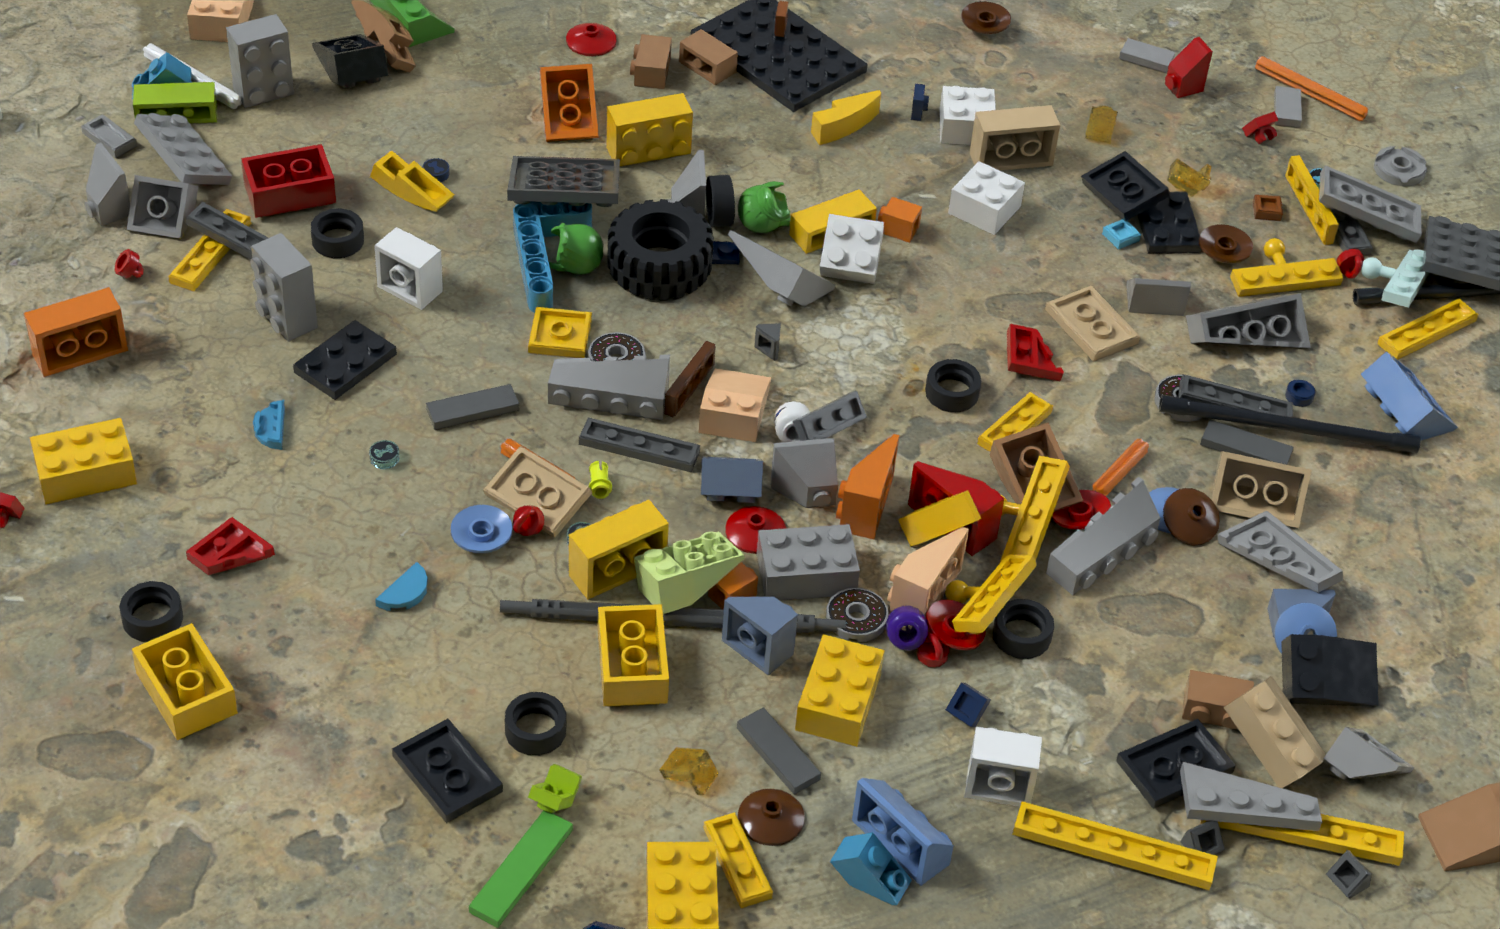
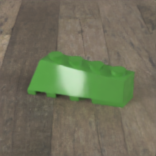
M370 0L373 5L389 11L402 22L414 40L409 47L455 32V28L437 17L418 0Z

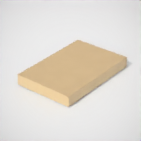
M1092 286L1046 303L1045 310L1093 362L1139 344L1140 336Z
M522 446L516 450L483 489L486 496L513 513L524 505H533L540 508L545 519L542 530L554 538L592 494L591 488Z

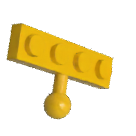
M1277 238L1269 239L1263 247L1265 256L1272 259L1275 265L1232 269L1230 275L1238 297L1338 286L1343 281V276L1335 258L1286 263L1283 256L1285 245Z
M1039 456L1022 503L1008 502L1006 498L1004 499L1001 516L1010 514L1017 517L1000 561L1006 555H1034L1036 561L1070 468L1067 461Z
M1006 555L981 586H968L961 580L951 581L945 589L947 600L964 603L967 599H970L952 621L955 632L983 633L1037 566L1034 555Z

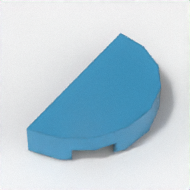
M284 400L269 403L270 406L261 412L257 411L253 419L255 437L261 444L272 449L282 450L285 415Z
M416 562L375 599L376 606L386 611H391V608L406 607V609H410L420 603L427 594L428 577L425 569Z

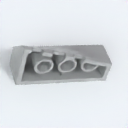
M1301 293L1286 294L1186 315L1191 343L1209 342L1311 348Z
M670 354L660 355L659 359H647L646 355L634 356V360H618L617 357H606V360L593 361L592 358L554 359L548 381V404L663 420L665 393L669 389Z
M1138 477L1131 483L1133 489L1127 495H1123L1120 492L1113 498V505L1104 515L1097 512L1090 518L1084 532L1078 529L1050 553L1046 574L1071 595H1074L1082 588H1089L1095 579L1103 574H1109L1118 563L1124 559H1131L1137 550L1144 545H1151L1156 540L1160 516L1142 478Z

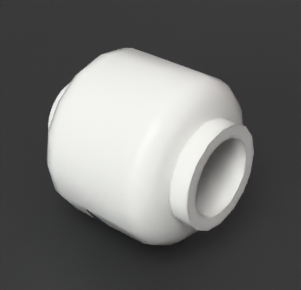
M793 401L786 402L777 409L774 416L776 435L782 442L800 441L793 421L810 413L807 406Z

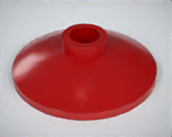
M583 23L574 26L568 31L566 43L577 54L600 56L613 50L616 45V35L612 29L605 25Z
M1079 490L1083 502L1053 512L1052 519L1058 525L1068 529H1085L1090 518L1097 512L1104 515L1111 507L1110 501L1100 492Z
M749 506L741 508L730 515L726 522L725 533L727 539L739 550L757 554L759 530L786 529L783 519L776 512L765 507Z
M939 600L933 603L926 613V622L931 633L935 634L940 642L958 650H972L981 645L986 631L978 634L955 632L952 621L965 604L954 600Z

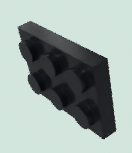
M1126 151L1081 176L1083 184L1125 222L1170 196L1169 188Z
M1170 192L1168 198L1138 214L1148 254L1201 253L1202 249L1199 245L1200 234L1187 192Z
M354 320L294 363L293 370L296 375L336 400L397 355V350L394 344Z
M449 718L392 748L393 758L446 824L503 792V783Z
M1195 719L1118 753L1116 762L1153 809L1184 795L1180 774L1183 762L1227 774H1232L1236 766L1199 719Z

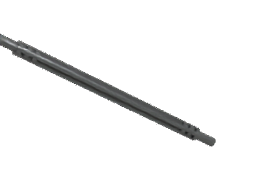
M532 599V602L500 600V612L531 614L533 618L598 621V607L630 606L632 604ZM682 608L663 614L664 625L723 628L724 610ZM798 614L796 633L814 634V631L837 632V628H846V620L815 618V615Z

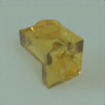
M1103 105L1099 107L1092 106L1085 138L1110 144L1118 111H1113L1111 107Z
M1177 158L1170 165L1167 181L1175 188L1181 189L1193 197L1198 191L1205 190L1210 184L1212 166L1206 164L1202 169L1196 171Z
M676 747L659 769L664 780L690 782L697 795H704L719 774L708 752L704 749Z

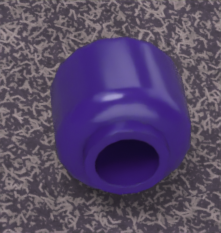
M900 606L889 614L886 621L887 635L890 642L896 648L914 650L925 642L928 635V626L924 614L919 609L913 606Z

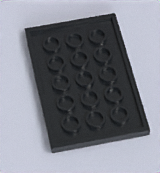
M747 0L691 30L692 35L702 29L737 51V72L792 112H796L867 72L868 64L790 9H788L784 37L775 36L777 0Z

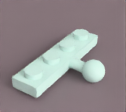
M1409 250L1397 269L1383 266L1377 258L1373 257L1365 259L1362 262L1361 273L1365 278L1375 279L1381 276L1391 279L1383 291L1382 301L1408 308L1429 275V272L1422 271L1424 250Z

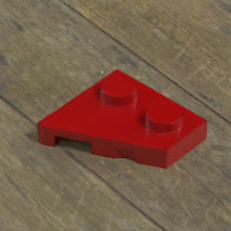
M233 517L229 518L186 551L187 560L207 575L267 559L275 555L273 545Z

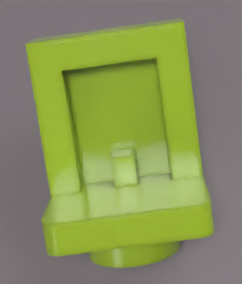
M553 764L550 766L545 782L532 785L528 798L538 802V808L550 813L569 808L573 804L582 776L560 765Z

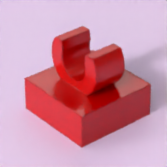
M1275 111L1254 118L1242 129L1246 137L1255 134L1256 142L1262 144L1266 141L1264 133L1268 136L1269 140L1277 136V132L1272 125L1279 121Z
M0 492V528H5L9 516L20 519L25 508L16 496Z

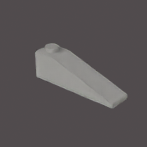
M732 230L728 233L729 237L769 289L779 293L778 300L790 306L796 302L805 307L834 290L836 285Z

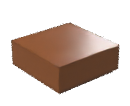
M787 1L778 2L774 34L778 37H784L789 4Z
M1254 195L1253 208L1255 219L1282 220L1283 209L1280 196Z

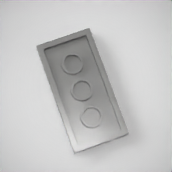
M156 113L136 115L134 124L182 183L229 185L232 175L184 116L178 114L166 116Z
M1324 166L1320 173V203H1323L1327 208L1342 211L1353 219H1361L1368 222L1377 229H1384L1394 233L1403 240L1408 239L1417 243L1422 235L1420 205L1331 167Z

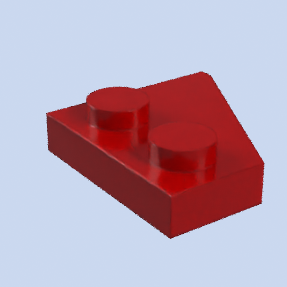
M1010 324L1007 329L1008 371L1061 381L1064 371L1062 367L1056 368L1052 362L1053 353L1044 344L1039 331L1035 328Z

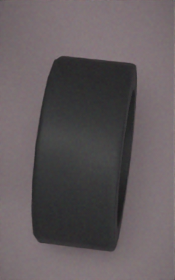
M730 175L707 177L706 208L711 227L732 226L734 224L735 197Z
M336 208L322 211L311 222L312 246L319 254L333 259L354 255L364 244L362 219L358 214L347 209ZM333 229H345L352 232L348 236L341 238H331L323 235L325 232Z
M958 359L939 361L929 369L927 374L926 397L933 406L943 411L963 412L969 410L977 403L982 383L980 373L974 366ZM956 380L967 385L969 389L961 392H952L939 386L938 382Z
M157 581L139 583L128 589L121 598L119 609L123 628L131 638L138 641H151L179 629L182 624L183 611L179 593L166 583ZM162 603L170 607L166 615L155 620H140L132 615L145 604Z
M1030 599L1008 601L995 617L993 640L998 648L1009 656L1018 659H1031L1041 656L1048 650L1052 641L1054 618L1046 607ZM1014 620H1025L1036 625L1042 633L1032 638L1020 637L1010 632L1005 625Z
M544 692L525 693L512 700L505 710V736L508 743L518 752L526 755H544L561 746L566 737L567 713L563 704L555 696ZM534 713L549 716L555 721V726L547 732L531 734L519 729L516 726V722L523 716Z

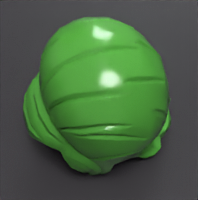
M772 181L752 186L741 194L737 211L740 221L747 229L756 233H767L781 226H790L791 217L786 196L780 191L775 190V188L783 186V182Z
M565 223L551 229V233L559 236L560 243L556 256L557 263L549 262L550 268L583 275L594 271L599 266L604 254V244L601 236L595 229L585 224L565 225Z

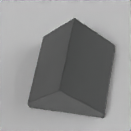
M781 323L758 324L756 326L754 347L776 361L779 353Z
M1207 821L1187 830L1180 841L1184 847L1212 855L1225 850L1218 821Z
M1347 850L1326 873L1347 898H1352L1370 887L1372 874L1350 850Z

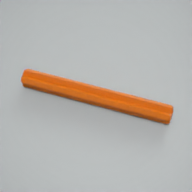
M1261 56L1256 62V70L1292 88L1301 89L1302 93L1358 121H1363L1367 116V107L1264 56Z

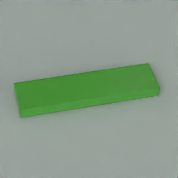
M543 810L471 902L469 913L499 928L571 834L573 824L553 813Z

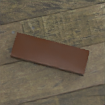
M706 341L665 393V415L670 417L676 416L713 368L716 350L714 343Z

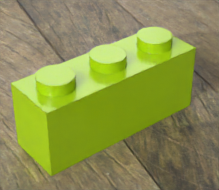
M215 82L134 85L133 92L134 116L136 118L137 114L148 115L149 113L166 116L178 114L184 116L189 124L217 123Z

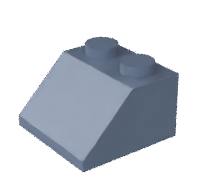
M702 456L701 495H707L708 501H725V496H737V502L754 503L755 497H762L763 460Z
M728 597L724 601L722 641L769 676L794 655L798 614L791 606L783 604L775 597Z

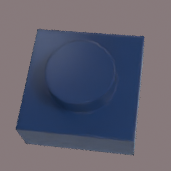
M915 84L911 120L921 121L922 111H928L929 96L924 95L925 85Z
M713 241L712 264L739 265V248L734 242Z
M961 682L945 710L970 727H976L991 699L967 683Z

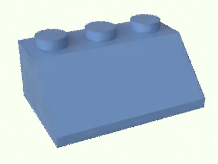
M1387 351L1361 373L1367 382L1364 387L1374 398L1379 396L1383 401L1380 407L1389 417L1395 416L1398 420L1395 426L1402 434L1420 436L1421 440L1452 432L1458 428L1415 374Z
M861 778L857 781L852 821L865 834L873 832L905 872L920 886L950 865L954 845L948 836L933 827L928 822L926 816L921 811L915 810L905 801L903 795L897 789L891 788L884 780Z

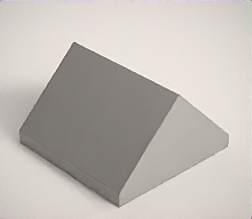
M1141 278L1127 280L1128 310L1131 313L1184 316L1191 282Z

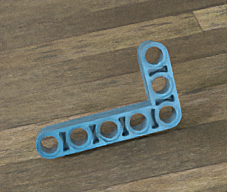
M530 201L528 204L515 205L513 209L514 236L527 304L532 312L535 313L536 307L553 308V281L544 237L558 236L551 233V229L562 223H565V225L585 224L592 227V203H585L583 206L569 205V202L544 205L541 202Z

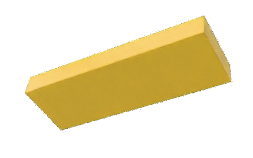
M1029 392L978 437L977 444L990 452L994 440L1038 426L1052 413L1053 405Z
M736 813L704 821L703 829L709 842H716V857L740 908L773 899V890Z

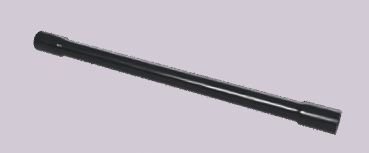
M1472 283L1421 286L1414 300L1499 295L1500 291ZM1385 288L1354 289L1352 294L1353 302L1355 305L1385 302L1382 301Z
M1161 395L1159 402V412L1183 416L1192 415L1346 440L1416 454L1421 443L1420 436L1396 432L1386 433L1190 401L1186 398Z

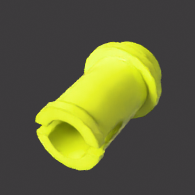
M595 461L589 466L591 477L589 488H591L592 495L597 499L608 497L612 491V483L608 477V465L603 461L601 463L602 470L599 468V461Z

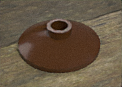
M979 1L971 3L963 9L961 14L962 22L966 27L982 34L1000 33L1006 30L1011 23V15L1008 10L993 2Z
M1225 224L1212 225L1205 228L1199 237V245L1202 251L1212 259L1220 262H1242L1249 258L1253 251L1251 238L1244 231L1234 226Z
M1182 488L1173 492L1165 501L1163 507L1164 522L1170 533L1179 541L1189 545H1202L1210 541L1218 532L1220 525L1219 512L1214 502L1205 493L1193 488ZM1193 510L1197 512L1198 516L1193 513Z
M761 789L751 793L742 801L738 810V820L746 836L762 845L778 846L786 844L795 839L804 826L805 815L800 802L791 794L779 789Z

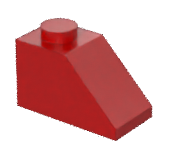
M1200 37L1194 38L1169 63L1165 85L1177 98L1204 92L1213 51Z

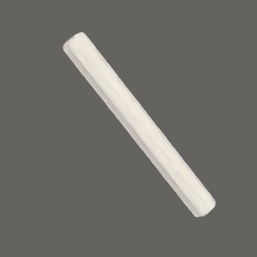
M152 43L143 48L144 57L151 61L156 58L159 59L166 53V51ZM181 61L191 68V83L215 82L218 101L232 109L241 106L242 101L239 94Z

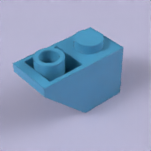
M166 52L159 59H154L143 74H138L132 82V99L134 85L191 83V68Z
M873 832L844 837L830 860V863L850 886L891 905H898L912 881Z

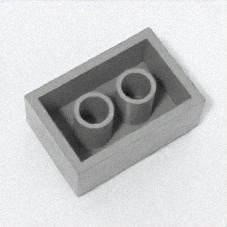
M277 14L226 27L233 90L241 96L244 108L294 95L288 31Z
M282 233L252 245L250 264L255 276V280H253V287L257 293L255 306L260 316H265L270 321L274 331L281 333L287 341H291L318 328L313 273L310 262Z
M850 524L758 531L756 555L764 597H775L778 600L832 597L838 591L847 588H858L860 569Z

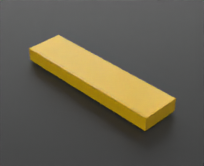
M1300 155L1291 156L1285 177L1324 245H1331L1334 243L1339 223L1331 209L1319 202V188Z
M229 209L223 212L248 227L251 225L250 216ZM204 234L168 276L169 283L195 291L231 248Z
M1459 298L1380 336L1377 344L1399 360L1476 322L1479 314Z

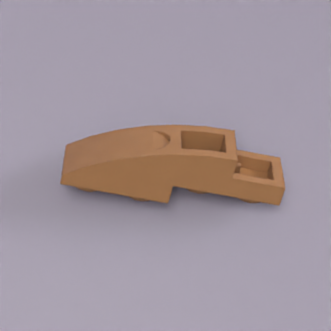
M352 0L351 3L356 11L355 14L364 28L365 35L384 45L388 64L396 70L401 69L410 73L416 67L408 50V47L414 40L402 22L385 9L362 0Z

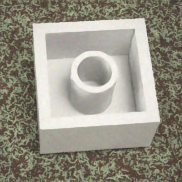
M943 86L939 110L941 143L971 145L975 112L995 110L994 89Z
M978 161L952 188L948 214L995 235L1021 207L1025 182Z
M829 214L820 262V276L875 284L884 233V222Z
M397 227L375 244L377 286L420 310L443 292L440 249Z
M976 727L968 765L964 798L1019 807L1021 801L1031 804L1039 770L1042 737L1026 733L1001 731L995 728Z

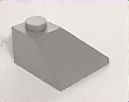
M100 142L96 144L86 187L88 202H85V208L90 218L94 217L101 226L128 217L130 201L125 172Z
M698 150L671 188V199L666 200L671 203H675V201L681 202L685 207L691 206L697 211V214L701 213L704 217L706 197L704 150Z
M135 175L127 230L182 239L188 227L186 217L195 210L198 186Z
M834 439L774 443L771 488L806 508L836 505L838 481Z
M1350 727L1344 728L1323 758L1331 764L1329 770L1344 780L1347 777L1362 779L1411 773L1415 768L1362 729Z

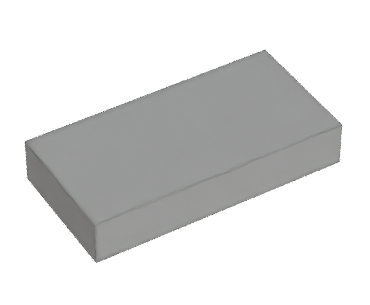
M1128 38L1120 51L1119 59L1167 73L1169 63L1174 59L1175 52Z
M1275 87L1274 111L1279 121L1274 125L1300 128L1302 122L1301 89Z
M103 114L81 126L82 133L96 144L101 142L114 158L137 147L134 137Z

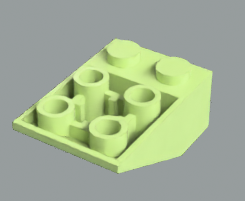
M719 531L706 532L701 537L689 541L680 540L673 543L672 546L662 549H650L644 554L634 557L638 590L653 605L662 604L663 614L679 610L694 604L742 562L745 557Z

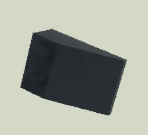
M362 34L312 43V47L330 80L341 86V88L354 87L356 82L360 81L376 83L381 81L380 77L389 76L384 45Z
M1290 634L1281 641L1283 693L1291 704L1379 706L1377 643L1324 635Z

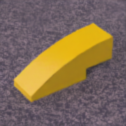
M880 90L833 100L832 108L813 112L811 134L817 143L823 145L854 133L872 121L879 114Z
M392 150L374 164L370 175L373 180L396 196L411 204L435 212L454 198L455 195L418 163L413 161L408 164Z
M967 490L918 509L899 518L898 521L911 547L981 519Z

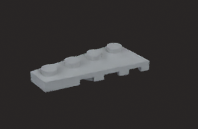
M1268 511L1218 534L1219 544L1317 593L1343 581V571Z
M1182 763L1180 774L1188 819L1312 831L1320 830L1322 818L1316 797L1190 763Z

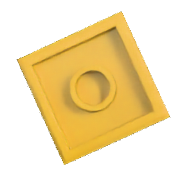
M536 307L528 343V353L585 358L592 323V312Z

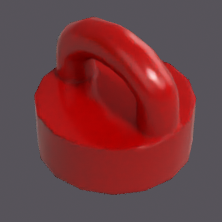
M130 249L124 250L116 260L115 273L126 279L131 276L136 278L143 276L144 269L139 262V254Z
M1348 249L1337 257L1336 263L1341 273L1345 274L1348 279H1354L1359 274L1365 258L1360 250Z
M533 505L519 507L513 516V531L523 536L538 534L544 526L543 512L540 508Z
M928 632L925 642L918 648V660L928 667H940L948 660L949 646L940 642L935 634Z

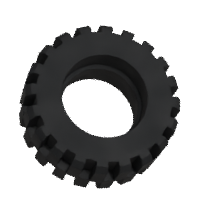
M652 199L645 200L643 204L635 203L629 207V210L625 208L621 211L618 217L616 216L610 224L607 264L610 274L624 290L629 289L631 294L635 296L643 295L645 299L653 300V298H660V301L668 300L670 297H675V299L681 298L685 293L691 294L698 289V286L701 287L706 282L707 277L711 273L713 230L701 213L697 214L694 208L691 206L685 207L681 202L675 201V203H671L666 199L653 202ZM661 247L672 249V251L658 252L649 250V248Z

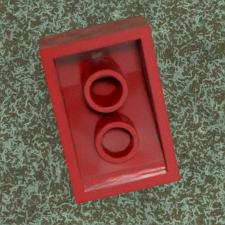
M917 461L913 464L908 505L916 511L968 490L981 519L963 526L969 529L965 551L974 556L995 541L998 537L1005 498L981 480Z

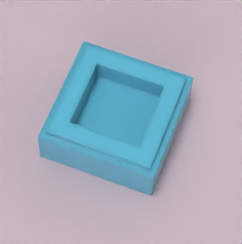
M1123 219L1104 226L1102 232L1118 250L1139 242L1141 234L1128 221L1125 222Z

